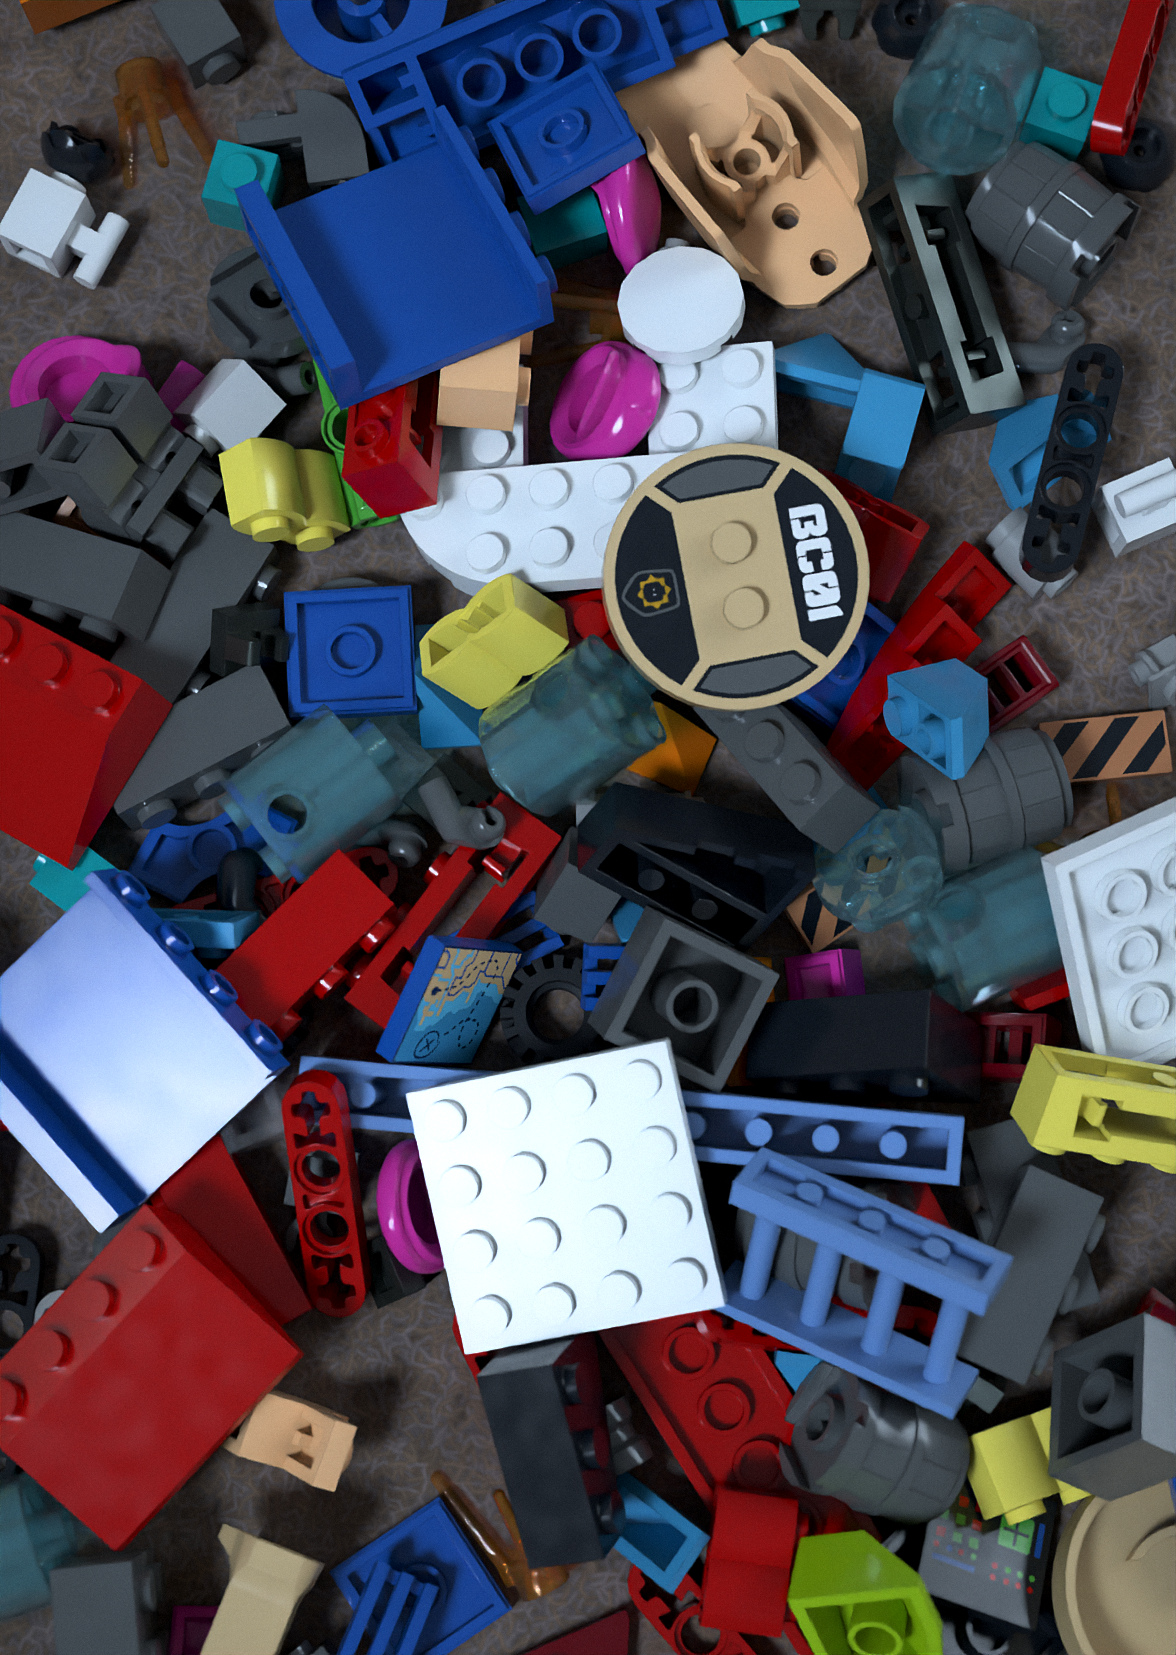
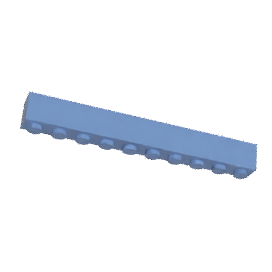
M325 1055L301 1056L299 1074L311 1069L326 1070L342 1082L347 1093L351 1127L415 1133L406 1096L411 1090L497 1073V1071L411 1063H391L389 1061ZM681 1089L697 1161L747 1165L760 1148L765 1147L822 1173L959 1186L964 1126L963 1115ZM308 1091L301 1103L312 1105L315 1124H319L320 1116L328 1103L318 1102L315 1092Z

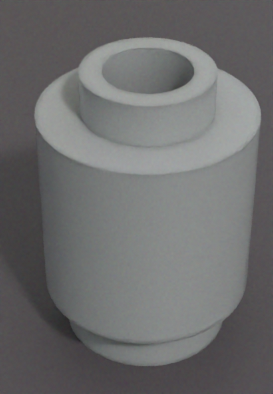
M1018 507L991 531L985 543L994 551L991 558L1033 600L1039 598L1044 593L1052 600L1061 594L1079 573L1072 568L1071 572L1063 579L1049 583L1031 578L1022 569L1019 561V548L1028 513L1022 507ZM1050 526L1042 546L1032 547L1041 550V561L1053 564L1057 555L1066 554L1057 550L1056 545L1059 535Z

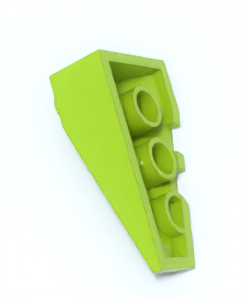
M864 1530L800 1537L787 1601L814 1655H943V1623L919 1574Z

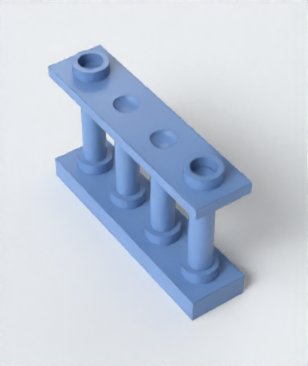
M761 1147L734 1180L729 1203L756 1215L746 1260L744 1263L736 1259L723 1275L728 1301L725 1306L713 1309L907 1398L924 1408L953 1419L975 1384L980 1371L955 1359L969 1311L982 1317L984 1316L1008 1277L1013 1257L765 1147ZM781 1226L817 1242L806 1290H796L789 1287L787 1283L770 1276ZM843 1254L880 1270L867 1318L831 1303ZM906 1282L943 1299L930 1347L893 1331Z

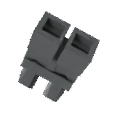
M101 372L71 413L72 418L77 424L65 422L33 467L48 483L60 485L82 510L81 516L85 523L96 533L108 540L138 549L144 547L162 558L175 562L190 539L194 527L168 510L174 501L178 499L205 516L223 490V479L199 461L204 447L189 437L186 439L169 423L173 415L147 378Z

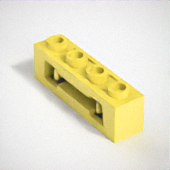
M1034 1044L1010 1114L1027 1137L1030 1145L1039 1151L1051 1155H1063L1066 1151L1091 1154L1096 1159L1109 1164L1120 1165L1125 1160L1148 1163L1163 1172L1176 1174V1067ZM1101 1098L1114 1100L1120 1109L1108 1107V1104L1103 1102Z

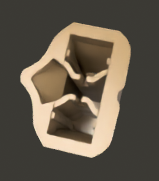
M223 1523L218 1537L229 1555L231 1567L230 1581L200 1655H279L303 1597L312 1589L325 1563Z

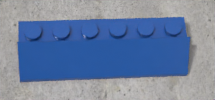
M505 0L340 72L365 131L368 133L380 164L383 167L439 144L433 109L441 105H445L457 127L468 126L478 150H481L496 143L487 125L489 121L596 60L612 91L615 93L676 67L675 58L729 36L717 0Z

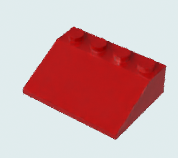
M0 604V830L73 871L173 705L143 679Z
M145 1204L1 1359L0 1448L115 1552H122L302 1358L304 1352L182 1215Z

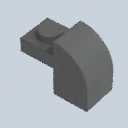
M295 89L298 113L286 114L278 110H267L254 114L250 120L236 122L240 145L276 153L279 155L281 163L304 159L311 195L338 185L340 179L349 181L370 172L364 135L358 119L347 105L325 92L312 89Z

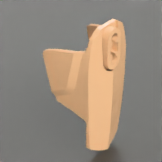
M722 38L675 58L676 67L615 92L614 94L621 107L627 112L631 125L642 140L648 160L671 197L710 248L717 255L727 260L738 273L741 280L748 281L764 295L784 308L807 309L817 308L823 301L840 291L845 284L867 269L872 255V248L857 205L862 200L868 184L867 159L861 124L857 117L789 50L771 45L763 38H760L741 56ZM783 215H791L798 221L790 229H781L775 225L776 220ZM818 256L821 261L833 263L836 267L835 271L826 276L816 274L813 271V258Z

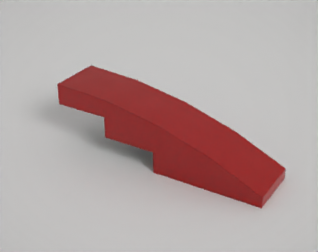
M966 541L960 544L924 587L884 642L852 694L826 745L828 750L866 791L872 787L907 748L906 745L890 734L884 721L883 706L884 702L888 700L887 675L953 658L964 662L982 642L980 637L973 631L974 627L1012 586L975 546Z

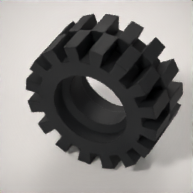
M553 955L552 958H537L531 961V964L526 968H520L513 975L514 978L509 986L507 985L500 1007L502 1030L512 1051L529 1066L604 1051L610 1042L604 1039L587 1022L592 1011H585L584 1009V1019L581 1027L574 1035L566 1039L556 1040L548 1038L540 1033L534 1024V1006L545 993L553 990H564L573 994L579 1001L581 1000L583 960L577 957L570 959L565 958L564 955ZM596 985V994H601L606 985Z

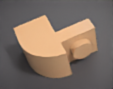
M273 1388L220 1446L237 1456L282 1468L312 1486L335 1492L341 1473L345 1471L351 1461L353 1438L357 1426L349 1423V1417Z

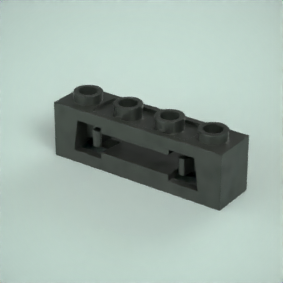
M949 170L890 178L860 200L857 205L914 380L926 385L922 404L932 435L938 436L991 426L1026 406L1027 403L951 172ZM887 231H902L906 242L898 251L903 258L911 257V261L898 266ZM942 353L946 366L939 367L938 374L940 378L950 376L955 394L945 400H942L930 365Z

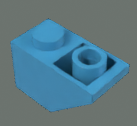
M957 658L887 675L888 700L884 702L883 716L890 734L951 780L965 777L989 736L988 679Z

